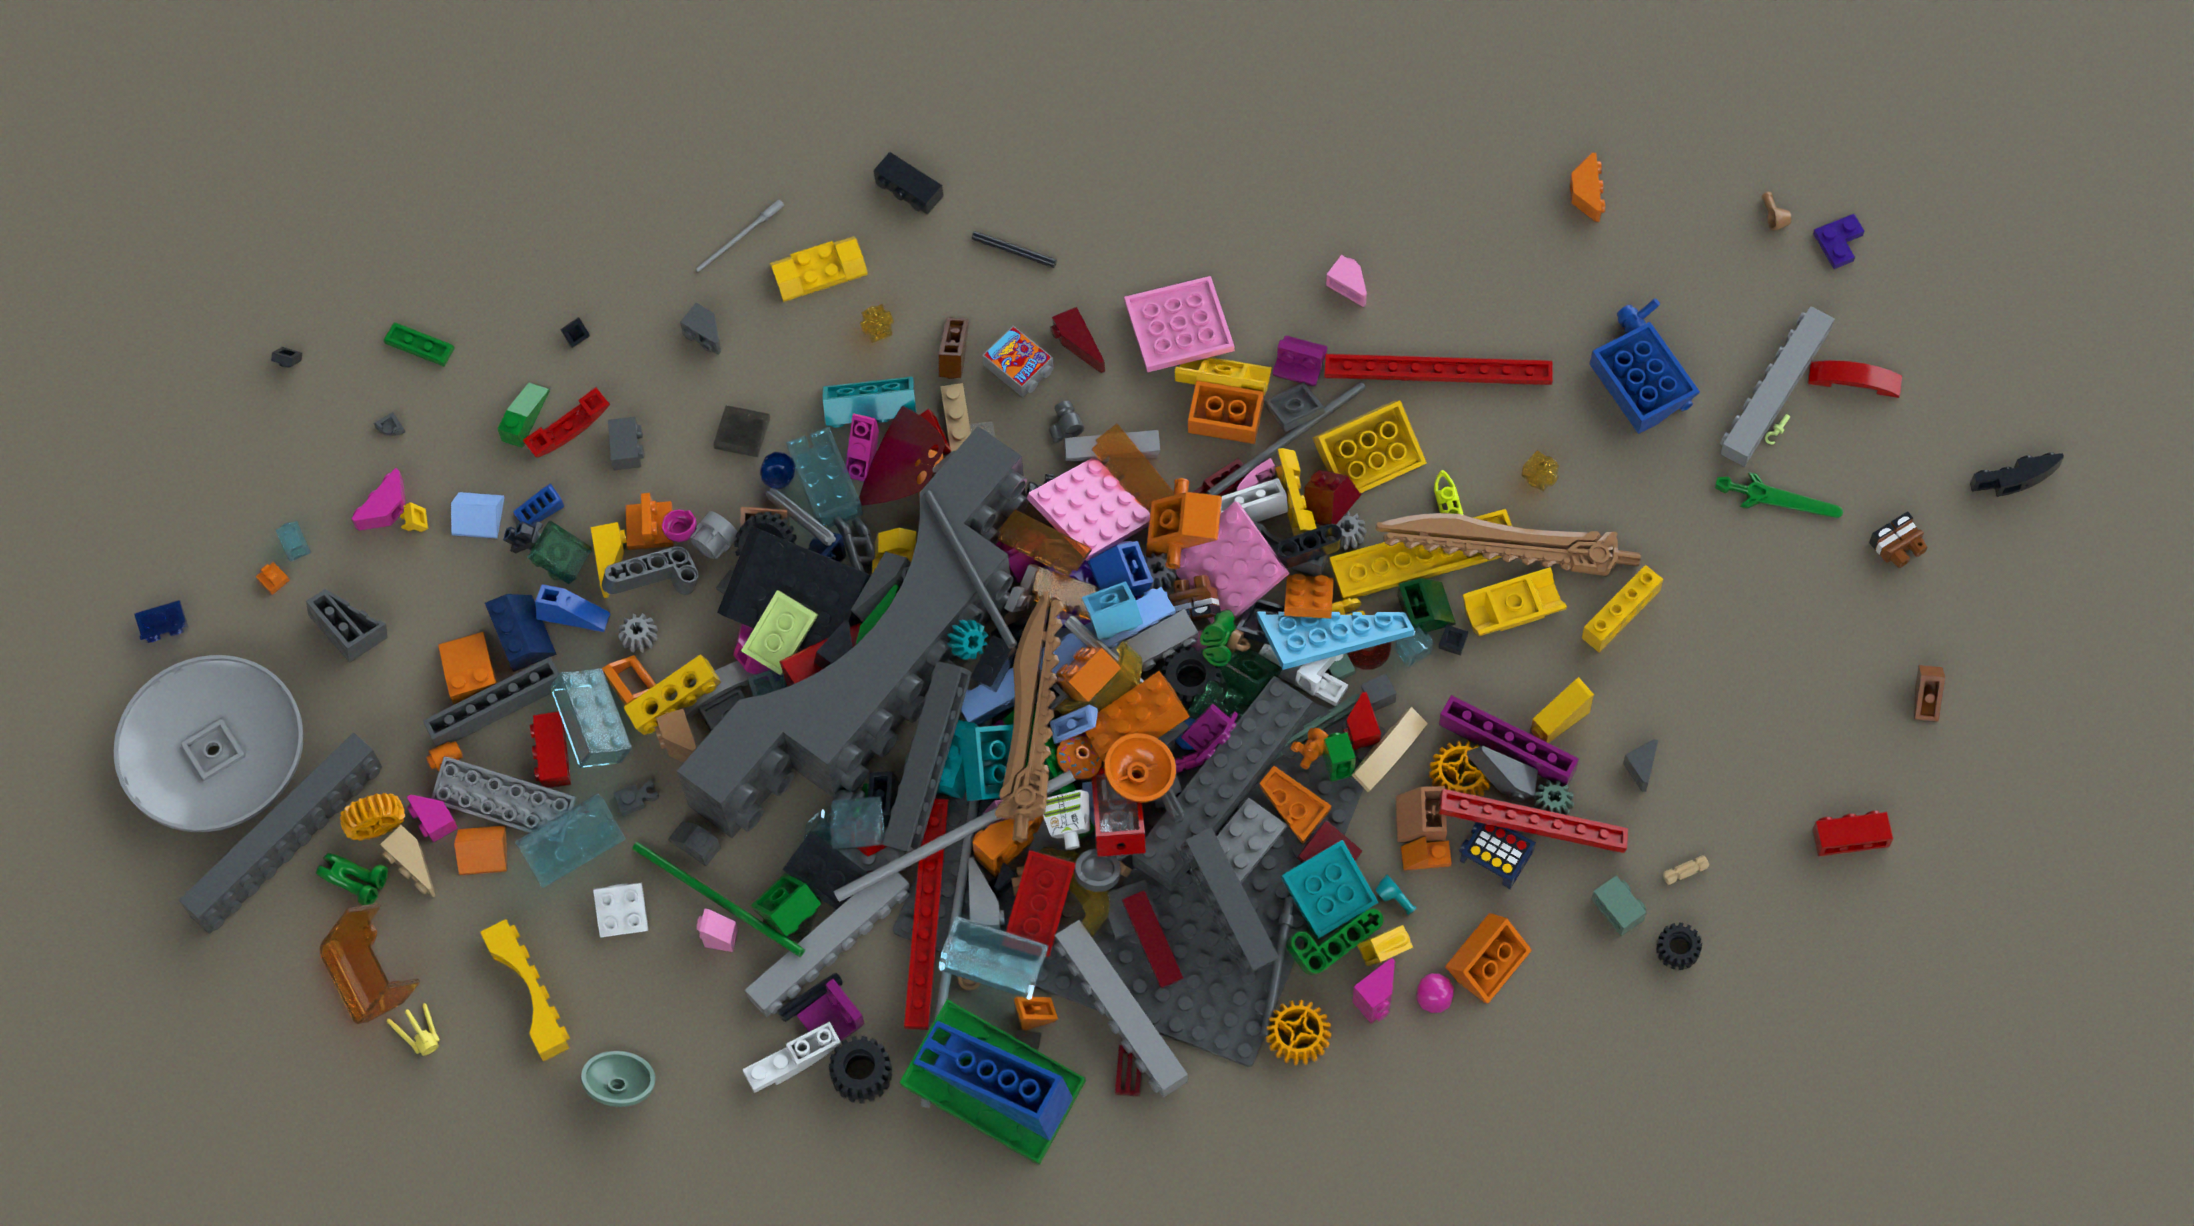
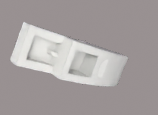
M828 1022L787 1043L786 1048L742 1070L755 1093L773 1083L778 1085L800 1073L833 1051L841 1042L831 1023Z

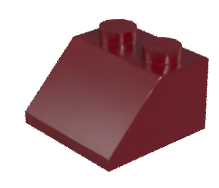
M1318 470L1305 485L1306 509L1304 510L1312 511L1315 524L1323 526L1337 524L1359 499L1361 493L1347 475Z

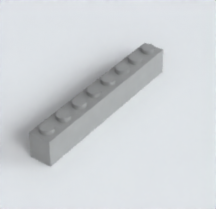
M1810 306L1807 313H1801L1796 323L1798 327L1796 330L1791 329L1786 338L1788 343L1785 347L1781 346L1775 355L1777 360L1774 365L1770 363L1764 373L1766 377L1763 382L1760 380L1757 382L1753 393H1755L1753 398L1748 397L1742 407L1744 412L1741 416L1737 415L1731 424L1733 429L1730 434L1727 432L1724 434L1720 445H1722L1721 455L1743 467L1746 466L1832 330L1835 318Z
M1183 609L1110 650L1135 673L1141 670L1145 672L1152 669L1156 665L1155 663L1161 659L1171 658L1173 652L1183 647L1188 649L1197 643L1196 640L1199 639V633L1186 610ZM1116 673L1099 692L1121 681L1123 683L1126 682ZM1055 683L1067 695V698L1053 709L1055 717L1072 712L1073 708L1079 704L1086 705L1088 703L1074 701Z
M897 872L854 894L798 943L799 946L805 949L801 957H798L791 951L786 953L745 989L747 998L766 1018L770 1014H776L788 998L792 999L797 996L804 984L814 981L818 977L819 971L825 966H831L843 950L847 951L855 944V940L860 935L869 933L877 920L886 918L893 906L897 903H903L909 896V883Z
M1078 920L1055 934L1056 944L1054 947L1061 957L1065 955L1069 961L1067 965L1071 973L1081 978L1083 990L1088 996L1092 994L1096 1000L1094 1005L1101 1015L1106 1014L1110 1020L1107 1023L1114 1034L1119 1033L1122 1037L1121 1043L1128 1054L1133 1053L1137 1059L1135 1064L1140 1072L1147 1073L1150 1078L1148 1082L1155 1093L1160 1092L1164 1098L1187 1083L1188 1074L1081 921Z

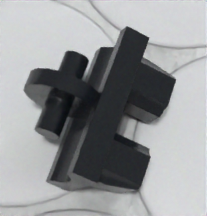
M538 521L530 525L520 522L516 529L508 527L505 530L503 541L511 544L510 551L513 553L526 549L533 552L540 551L545 545L544 537L538 532L543 524Z

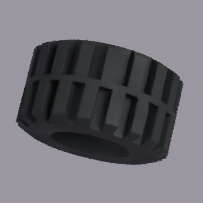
M767 511L764 514L762 512L757 513L754 517L751 516L737 532L734 547H738L735 553L737 556H740L751 526L792 543L797 539L796 534H792L794 528L792 525L788 527V520L786 518L781 520L778 513L774 516L771 515V512Z
M1190 647L1189 651L1182 648L1179 654L1175 651L1171 654V659L1167 658L1165 666L1162 667V675L1171 684L1186 711L1192 709V712H1197V708L1200 707L1204 710L1207 708V703L1212 705L1214 697L1217 698L1221 686L1220 668L1209 663L1202 654L1203 649L1201 648L1199 651H1195V647ZM1194 672L1200 674L1205 680L1199 686L1186 687L1179 683L1178 678L1185 673Z
M853 1036L850 1042H847L846 1039L842 1041L841 1048L838 1045L835 1047V1055L831 1054V1064H829L830 1077L835 1090L839 1091L840 1096L844 1099L848 1097L850 1102L854 1103L855 1099H858L859 1103H865V1099L869 1098L870 1102L875 1100V1095L881 1097L884 1094L883 1089H888L890 1085L889 1080H892L890 1058L888 1053L885 1052L884 1046L881 1043L877 1044V1040L872 1038L868 1041L867 1036H861V1040H857V1037ZM857 1060H868L875 1065L872 1074L865 1079H852L846 1074L848 1067Z

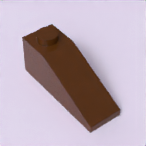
M946 318L939 350V377H946L948 379L962 378L969 319Z

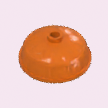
M1133 733L1119 738L1111 745L1105 757L1104 771L1108 783L1120 796L1134 802H1150L1162 797L1170 789L1176 775V763L1170 749L1161 740L1148 734ZM1132 773H1138L1140 778H1134Z

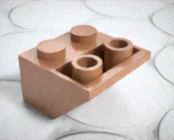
M1445 786L1419 787L1396 796L1397 842H1413L1422 837H1426L1427 842L1446 840V815L1438 814L1440 793L1442 789H1445Z

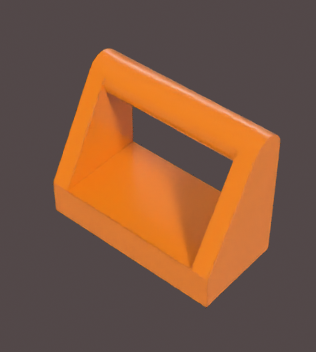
M635 655L609 663L602 668L605 679L625 706L647 690L632 695L618 676L619 673L632 666L648 688L647 690L656 685Z

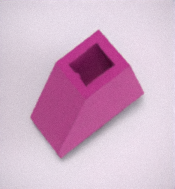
M415 795L407 796L410 803L407 809L413 819L419 818L421 824L418 825L424 837L429 836L433 843L458 829L443 801Z

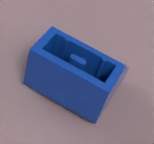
M1138 541L1116 545L1088 561L1099 591L1126 581L1135 597L1144 595V592H1147L1154 582Z

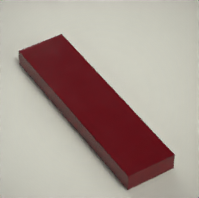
M1143 890L1122 899V903L1160 988H1165L1183 980L1182 973L1145 891Z

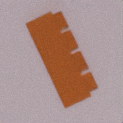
M1117 423L1096 439L1098 444L1091 450L1101 462L1108 457L1111 459L1105 464V467L1116 479L1122 475L1125 476L1119 484L1131 495L1138 492L1140 495L1134 500L1148 510L1151 507L1152 501L1174 495V491Z
M1016 509L1000 528L1001 534L998 538L1000 542L1012 548L1016 545V550L1030 557L1035 555V560L1049 567L1054 565L1055 570L1067 576L1073 570L1077 571L1092 551L1090 547Z
M1038 567L1032 592L1036 593L1034 598L1036 602L1041 598L1042 592L1047 591L1050 596L1049 606L1053 599L1063 602V611L1072 613L1074 607H1077L1076 615L1089 619L1082 597L1095 593L1099 589L1097 586Z

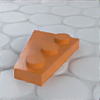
M1275 766L1271 768L1260 782L1259 787L1302 844L1305 843L1331 810L1330 804Z

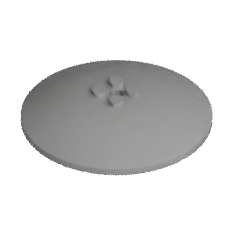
M226 655L201 656L182 661L151 678L133 696L125 708L117 726L114 740V764L119 782L129 799L142 813L169 828L188 832H211L239 825L269 807L290 783L298 767L303 749L304 734L301 714L296 701L285 684L271 671L255 662ZM212 746L219 747L217 754L208 755L209 748Z

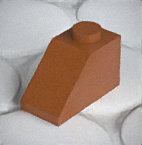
M1918 666L1914 719L1939 721L1945 683L1943 667Z

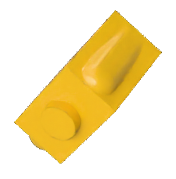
M1403 925L1387 930L1357 945L1366 967L1383 962L1413 948L1410 937Z

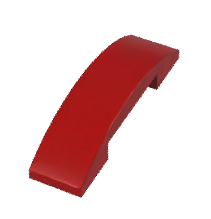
M1835 360L1811 362L1808 384L1831 387L1832 383L1854 386L1877 390V395L1897 398L1900 397L1902 382L1901 375L1885 368L1859 362Z
M597 387L580 398L578 406L544 430L540 427L523 439V442L536 458L548 454L571 441L603 414L610 404Z

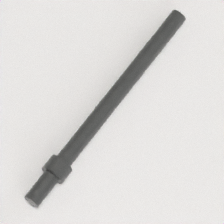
M1285 897L1283 912L1279 915L1278 925L1280 928L1276 945V952L1279 958L1273 962L1260 1033L1262 1037H1266L1271 1033V1031L1267 1030V1026L1272 1025L1269 1017L1274 1016L1273 1012L1277 1000L1289 928H1292L1294 919L1292 916L1294 905L1292 897Z

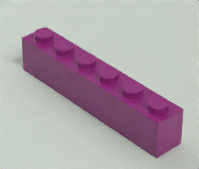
M1453 695L1450 696L1440 714V726L1480 746H1485L1538 770V775L1554 783L1559 780L1562 787L1569 784L1577 770L1579 758Z

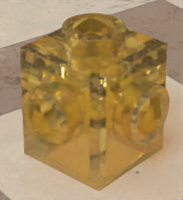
M882 304L871 306L861 312L863 321L860 322V326L864 335L868 334L871 343L893 335L891 324L894 321L890 311H885Z
M1537 450L1523 465L1521 476L1527 480L1529 485L1539 488L1544 492L1548 486L1552 487L1559 478V465L1552 457H1546Z

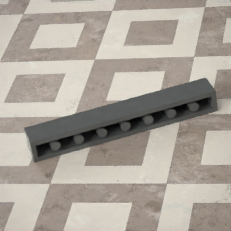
M937 661L932 671L930 687L925 694L924 707L918 718V727L911 742V751L904 765L903 778L898 786L895 805L891 809L888 828L884 833L883 845L892 849L909 853L921 847L972 675L971 671L961 666Z

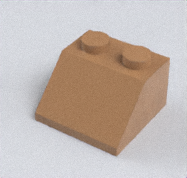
M684 709L656 717L659 726L654 728L661 749L666 748L670 757L685 762L695 751L696 745Z

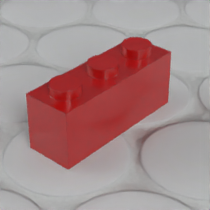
M561 711L533 715L534 724H530L531 737L535 738L536 745L532 746L534 760L537 759L538 767H534L536 781H540L541 785L547 788L571 785L565 721Z
M1870 811L1865 815L1856 816V814H1846L1842 818L1836 819L1823 817L1816 821L1813 827L1818 856L1890 847L1893 840L1887 812Z

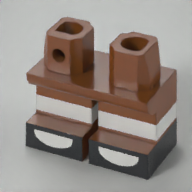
M1908 511L1891 521V523L1873 532L1869 544L1886 563L1892 561L1898 568L1903 567L1910 560L1906 551L1910 549L1916 557H1919L1928 548L1922 539L1924 532L1918 530L1912 522L1913 517Z
M1207 575L1193 577L1194 589H1190L1189 580L1174 581V593L1169 594V597L1173 602L1176 613L1185 609L1192 622L1211 618L1220 613L1217 588L1211 587Z

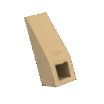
M400 825L380 844L384 851L382 856L391 865L395 862L400 867L398 869L399 872L406 879L411 877L416 882L414 884L415 887L422 894L428 893L434 898L436 894L422 848L418 840Z

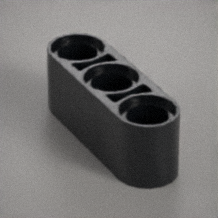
M1327 524L1290 537L1279 543L1277 556L1285 568H1291L1334 553L1341 547L1342 530L1336 524ZM1328 536H1334L1336 539L1331 541L1326 538ZM1313 544L1315 547L1307 548L1304 545ZM1289 551L1293 554L1291 556H1286L1283 553Z

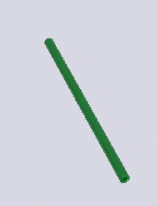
M636 842L633 845L632 849L787 950L798 957L804 954V948L643 844Z

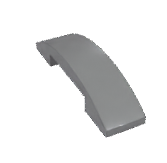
M739 661L715 670L722 683L717 685L713 692L698 698L694 705L685 707L686 718L688 719L699 713L698 709L734 688L740 685L744 688L763 676L746 672ZM696 682L691 684L689 688L693 687L696 684Z

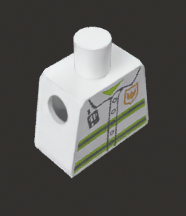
M1083 790L1049 797L1046 801V811L1043 817L1051 837L1057 839L1064 838L1066 850L1079 848L1078 834L1090 830L1089 793Z

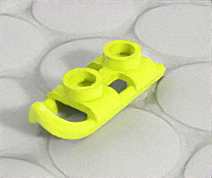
M1441 470L1434 483V493L1439 512L1464 515L1454 482L1444 470ZM1445 477L1450 487L1438 490L1440 478ZM1443 503L1447 504L1448 510H1443Z

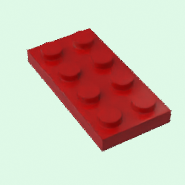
M1029 850L1003 944L1050 957L1076 863Z

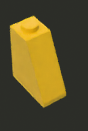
M1579 677L1533 718L1531 731L1535 737L1550 743L1590 713L1594 694Z

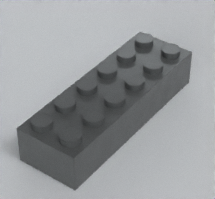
M1212 827L1186 839L1180 846L1182 849L1179 851L1180 856L1185 864L1189 863L1193 871L1190 874L1196 886H1201L1204 892L1202 898L1206 906L1212 907L1215 913L1213 919L1216 926L1224 930L1227 936L1224 938L1225 943L1230 951L1234 950L1237 956L1235 961L1241 972L1245 971L1248 976L1272 964L1279 956Z

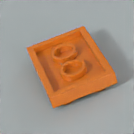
M1302 574L1287 575L1284 616L1331 619L1333 578H1328L1324 575L1316 577L1304 576Z

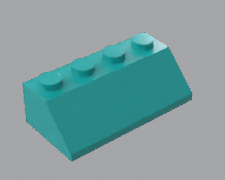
M913 377L823 386L826 426L831 425L833 428L843 427L845 424L852 423L853 414L875 418L878 423L888 422L890 419L895 418L902 406L917 413Z

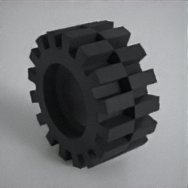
M1680 922L1678 926L1675 923H1672L1669 928L1666 926L1663 932L1660 933L1657 941L1656 952L1659 953V960L1663 959V964L1666 967L1670 964V969L1675 970V967H1679V970H1683L1685 966L1687 969L1690 968L1692 963L1695 964L1702 949V943H1700L1701 936H1697L1698 931L1696 929L1692 931L1690 925L1684 927L1683 923ZM1677 938L1683 939L1688 944V951L1684 954H1676L1671 950L1670 942Z

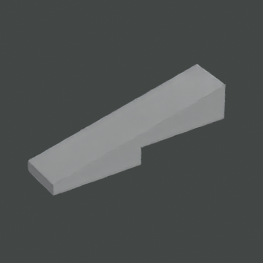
M1159 430L1065 438V461H1087L1091 458L1098 459L1100 462H1111L1112 458L1157 459L1160 452Z

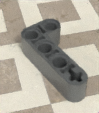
M676 546L607 566L601 585L605 592L617 594L671 579L677 592L688 595L694 591L699 574L689 552L683 547Z

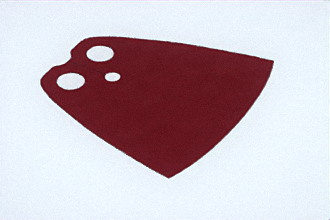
M904 406L901 407L873 458L867 478L864 480L857 506L895 501L916 494L927 485L933 475V465L940 459L944 451L945 442L941 434L926 419ZM938 445L937 454L933 458H929L928 453L931 447ZM920 459V464L915 466V462ZM922 471H926V479L923 483L917 484L918 475Z

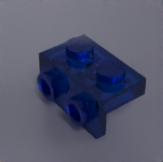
M181 600L134 613L140 632V640L146 639L147 643L161 640L160 635L169 633L170 637L184 633L183 628L189 627Z

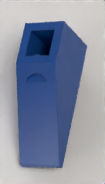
M542 584L535 601L537 620L605 632L610 618V612L564 588Z

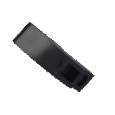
M2053 452L2036 457L2027 455L2017 459L2014 468L2003 467L1996 471H1978L1974 473L1970 482L1971 490L1974 492L1995 489L1997 497L2023 491L2052 475L2060 467L2064 455L2063 453L2055 454Z

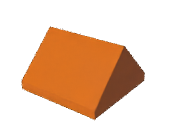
M506 825L458 829L454 845L459 875L507 871Z

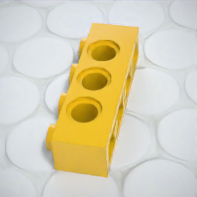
M1645 565L1584 626L1582 639L1600 653L1661 591L1663 578Z
M700 654L623 708L639 732L643 735L650 734L655 731L654 727L659 726L656 717L694 705L698 698L713 692L717 685L722 682L710 662ZM696 679V684L689 688L691 681ZM677 692L676 698L670 701L672 694ZM658 706L657 711L651 714L652 708Z

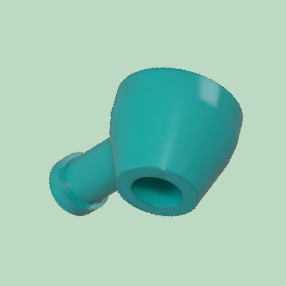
M1388 875L1381 879L1375 891L1384 902L1395 898L1408 916L1417 909Z

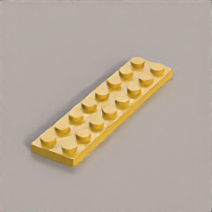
M1506 509L1473 517L1483 521L1512 526ZM1383 542L1329 557V563L1342 600L1394 588L1399 583L1419 578H1430L1502 557L1496 556L1488 560L1483 557L1482 553L1467 557L1461 550L1449 555L1444 552L1443 548H1437L1429 552L1424 549L1423 545L1409 549L1404 546L1403 542L1393 546Z

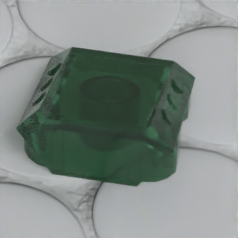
M550 520L527 558L535 566L547 570L549 577L553 580H562L570 584L577 579L576 576L589 554L592 553V548Z

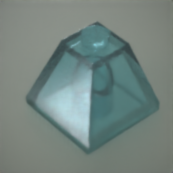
M881 796L833 800L830 822L832 849L883 845L884 830Z

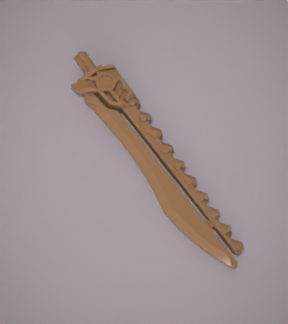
M1451 513L1412 515L1381 523L1378 522L1376 525V531L1388 532V534H1384L1383 539L1385 544L1389 546L1403 542L1404 546L1409 549L1423 545L1424 549L1429 552L1437 548H1443L1444 552L1449 555L1461 550L1467 557L1482 553L1483 557L1488 560L1501 556L1502 560L1508 563L1519 558L1526 565L1540 561L1542 566L1546 568L1560 564L1561 568L1566 571L1570 570L1572 572L1608 576L1616 563L1639 566L1641 559L1640 553L1618 550V539L1616 538L1618 533L1616 531L1606 532L1601 536L1598 531H1590L1588 533L1525 529Z
M1047 591L1042 592L1041 598L1026 623L1014 660V728L1003 787L999 795L1002 802L995 811L997 818L1014 819L1013 840L1018 842L1027 840L1029 821L1044 815L1046 811L1048 773L1050 771L1043 762L1051 754L1049 746L1047 747L1045 743L1053 735L1051 728H1048L1047 724L1055 717L1053 710H1050L1049 706L1056 699V696L1050 688L1058 680L1056 673H1053L1052 670L1060 662L1058 656L1053 653L1061 645L1059 637H1056L1055 634L1063 626L1061 619H1058L1057 616L1064 609L1062 601L1053 600L1051 602L1048 630L1045 631L1050 596ZM1044 642H1046V643H1045V650H1044V657H1043V664H1042V671H1041V678H1040V685H1039V692H1038V699H1037V706H1036V713H1035V720H1034V727H1033V733H1032V740H1031L1029 761H1028V766L1026 767L1028 747H1029L1031 727H1032V720H1033V713H1034V706H1035V699H1036V692H1037V685H1038V678H1039V671H1040L1042 651H1043V644H1044Z

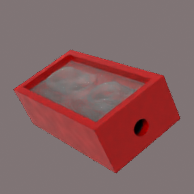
M1100 768L1098 773L1091 777L1097 856L1146 853L1142 802L1125 799L1116 793L1107 781L1104 768ZM1132 773L1134 778H1140L1138 773Z

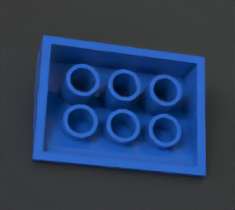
M1651 322L1592 351L1590 366L1638 434L1659 424L1700 393Z

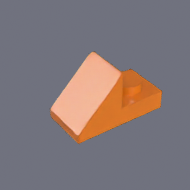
M1422 837L1401 846L1403 871L1450 867L1452 864L1449 841L1427 842L1426 837Z

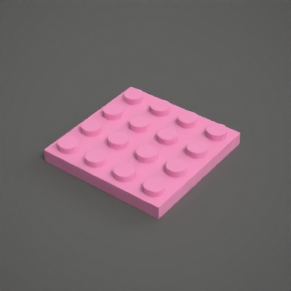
M1211 276L1124 297L1147 373L1235 351Z
M1094 458L1034 489L1027 496V500L1086 561L1149 526L1150 512L1098 459Z
M1236 501L1220 514L1218 540L1183 549L1181 551L1180 568H1177L1175 572L1180 580H1189L1190 589L1195 588L1193 577L1207 575L1211 587L1217 588L1220 610H1230L1234 614L1235 619L1290 574L1243 507ZM1214 617L1208 618L1211 624L1214 622Z

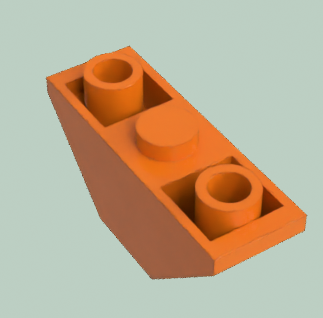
M1591 153L1571 173V203L1595 222H1600L1601 213H1605V200H1601L1600 194H1603V180H1599L1598 175L1601 174L1602 166L1601 161H1597V154Z

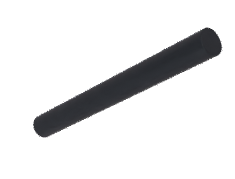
M976 231L972 234V240L1052 268L1056 266L1057 260Z

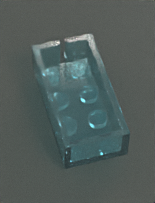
M830 427L810 434L812 449H809L806 435L786 442L789 456L813 515L820 524L829 528L835 525L833 520L838 516L845 522L863 515L860 499Z
M602 668L583 670L581 674L579 671L560 672L550 688L579 767L622 763L632 750Z
M596 794L515 841V844L535 879L544 888L626 840L617 822L613 819V815L604 799L599 794Z
M956 916L942 950L938 970L1031 1000L1043 970L1049 946Z

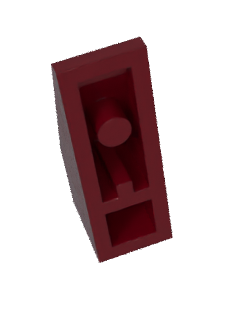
M1075 307L1053 316V326H1050L1053 337L1055 339L1058 338L1063 347L1100 373L1105 372V361L1078 308Z

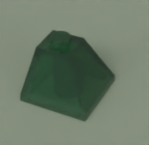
M1250 648L1247 651L1236 650L1231 654L1228 664L1219 666L1231 696L1249 707L1273 676L1278 678L1282 672L1281 666Z

